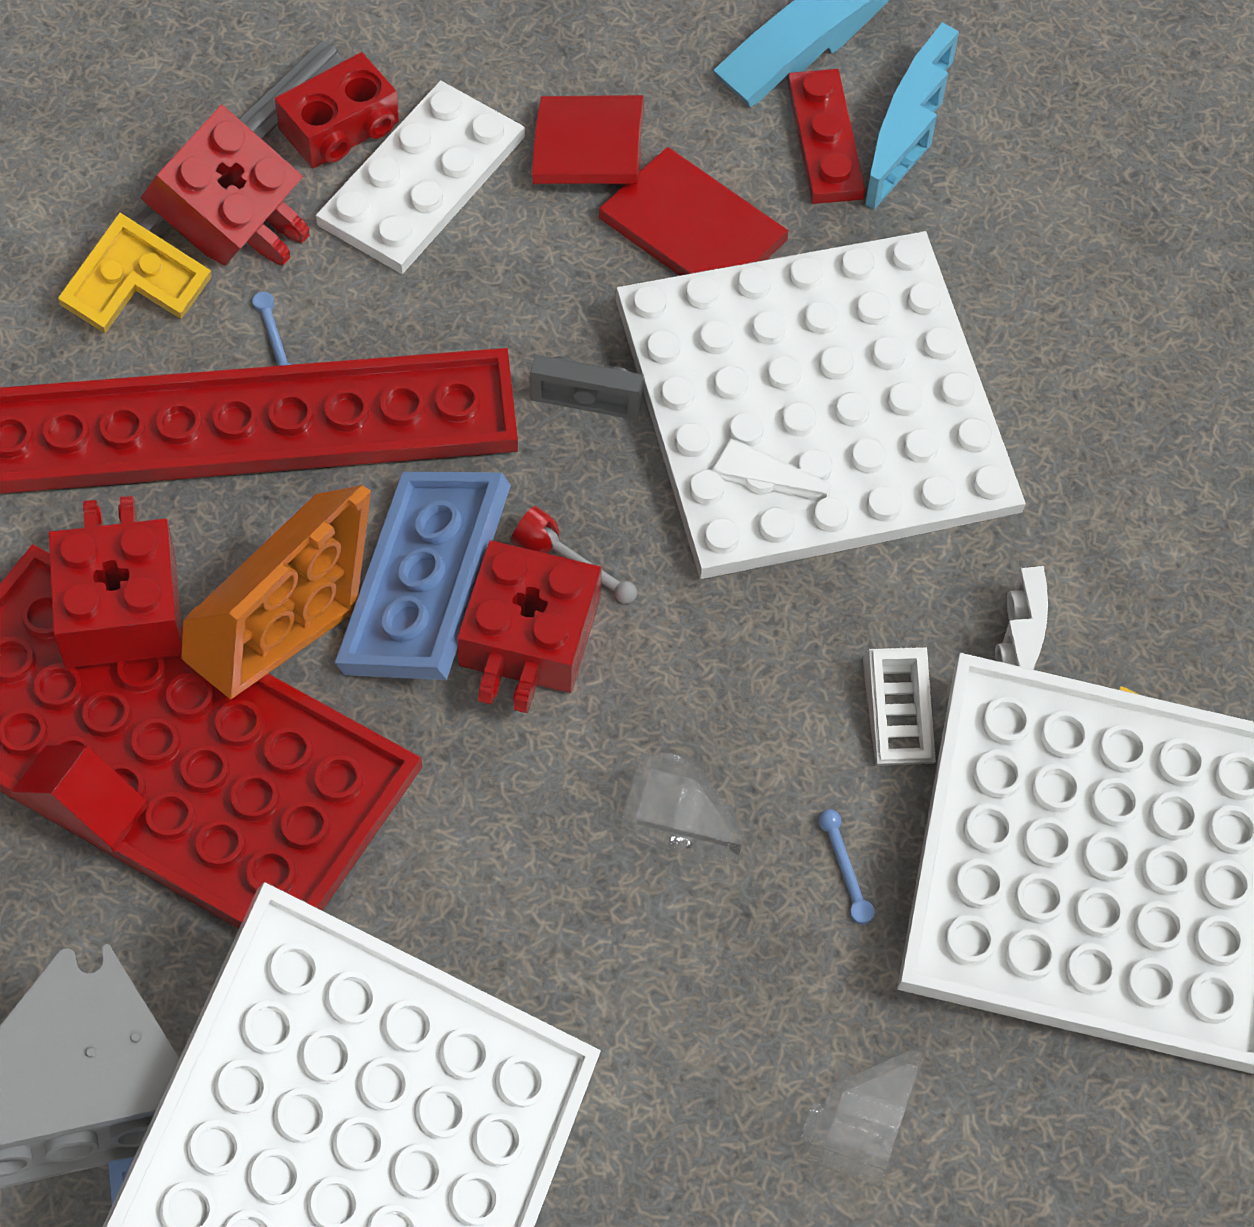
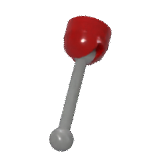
M536 505L526 512L512 534L510 543L514 546L542 553L554 551L561 557L592 564L559 542L557 522L550 514ZM602 570L601 583L614 591L615 597L620 603L629 604L636 599L637 589L633 583L629 581L620 582Z

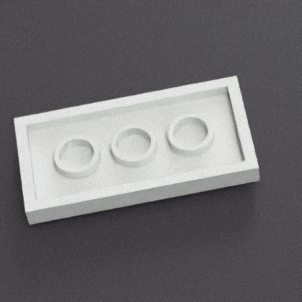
M440 80L316 214L317 226L403 274L525 138V127Z

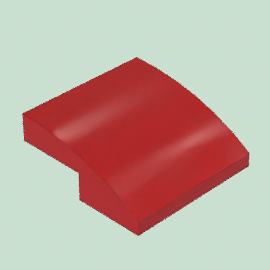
M644 95L541 96L534 140L533 184L638 183L641 164Z

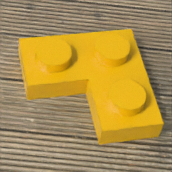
M119 213L58 297V300L62 307L106 333L136 291L182 319L210 281L212 275L210 269L122 213Z

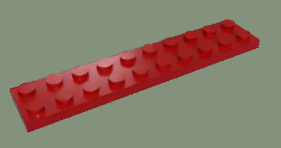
M508 348L0 387V494L518 452V435Z

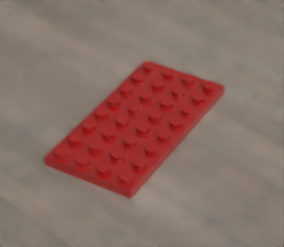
M32 544L0 583V792L238 929L243 922L257 889L264 882L323 911L422 769V759L420 756L269 673L234 698L229 699L181 659V655L65 668L54 636L50 553ZM46 745L88 746L147 800V808L114 853L13 798L12 790Z

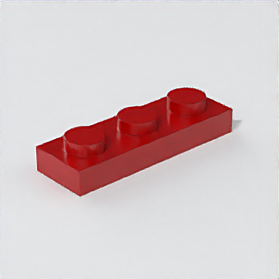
M839 68L788 73L787 85L812 204L864 200L865 186Z

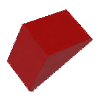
M46 745L11 792L13 798L112 853L115 852L148 806L147 800L91 748L80 745Z

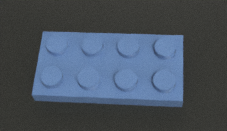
M402 472L335 664L344 675L447 680L458 647L457 637L489 540L493 541L511 487L503 473Z

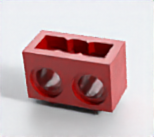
M363 52L274 98L278 129L312 169L327 161L333 163L343 159L352 147L369 138L378 139L385 136L392 130L394 124L399 122L397 91Z

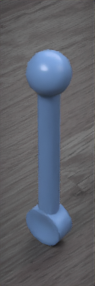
M259 292L252 299L253 307L256 311L261 312L277 366L292 365L287 361L271 309L274 307V297L269 292Z
M826 809L819 815L818 824L822 830L828 832L852 901L850 917L856 924L866 925L874 917V907L870 902L863 900L839 831L842 823L841 816L833 809Z

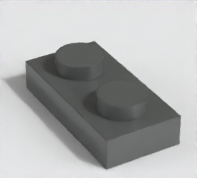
M535 354L530 371L531 401L638 420L642 405L644 374L633 373L617 366L606 368L579 363L563 356L552 358Z

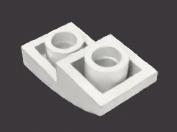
M1044 566L1021 568L1015 590L1008 592L1007 612L1009 624L1003 643L996 645L995 661L1032 670L1035 669L1047 624L1048 597Z

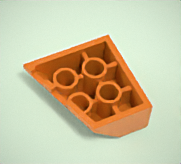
M364 485L315 494L183 620L181 659L229 699H232L351 616L358 599L371 491Z

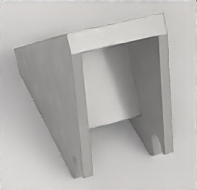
M108 944L102 946L103 964L94 973H85L79 969L78 960L73 950L67 948L59 951L0 1025V1189L107 1165L108 1161L135 1157L179 1061L178 1055Z

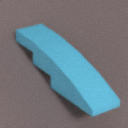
M794 0L746 39L714 69V72L726 86L748 106L752 107L760 102L783 78L788 77V73L805 71L826 49L831 54L840 49L889 0Z
M943 22L913 59L893 95L880 129L865 204L873 210L932 144L937 114L934 112L943 103L948 77L946 70L954 61L959 31Z

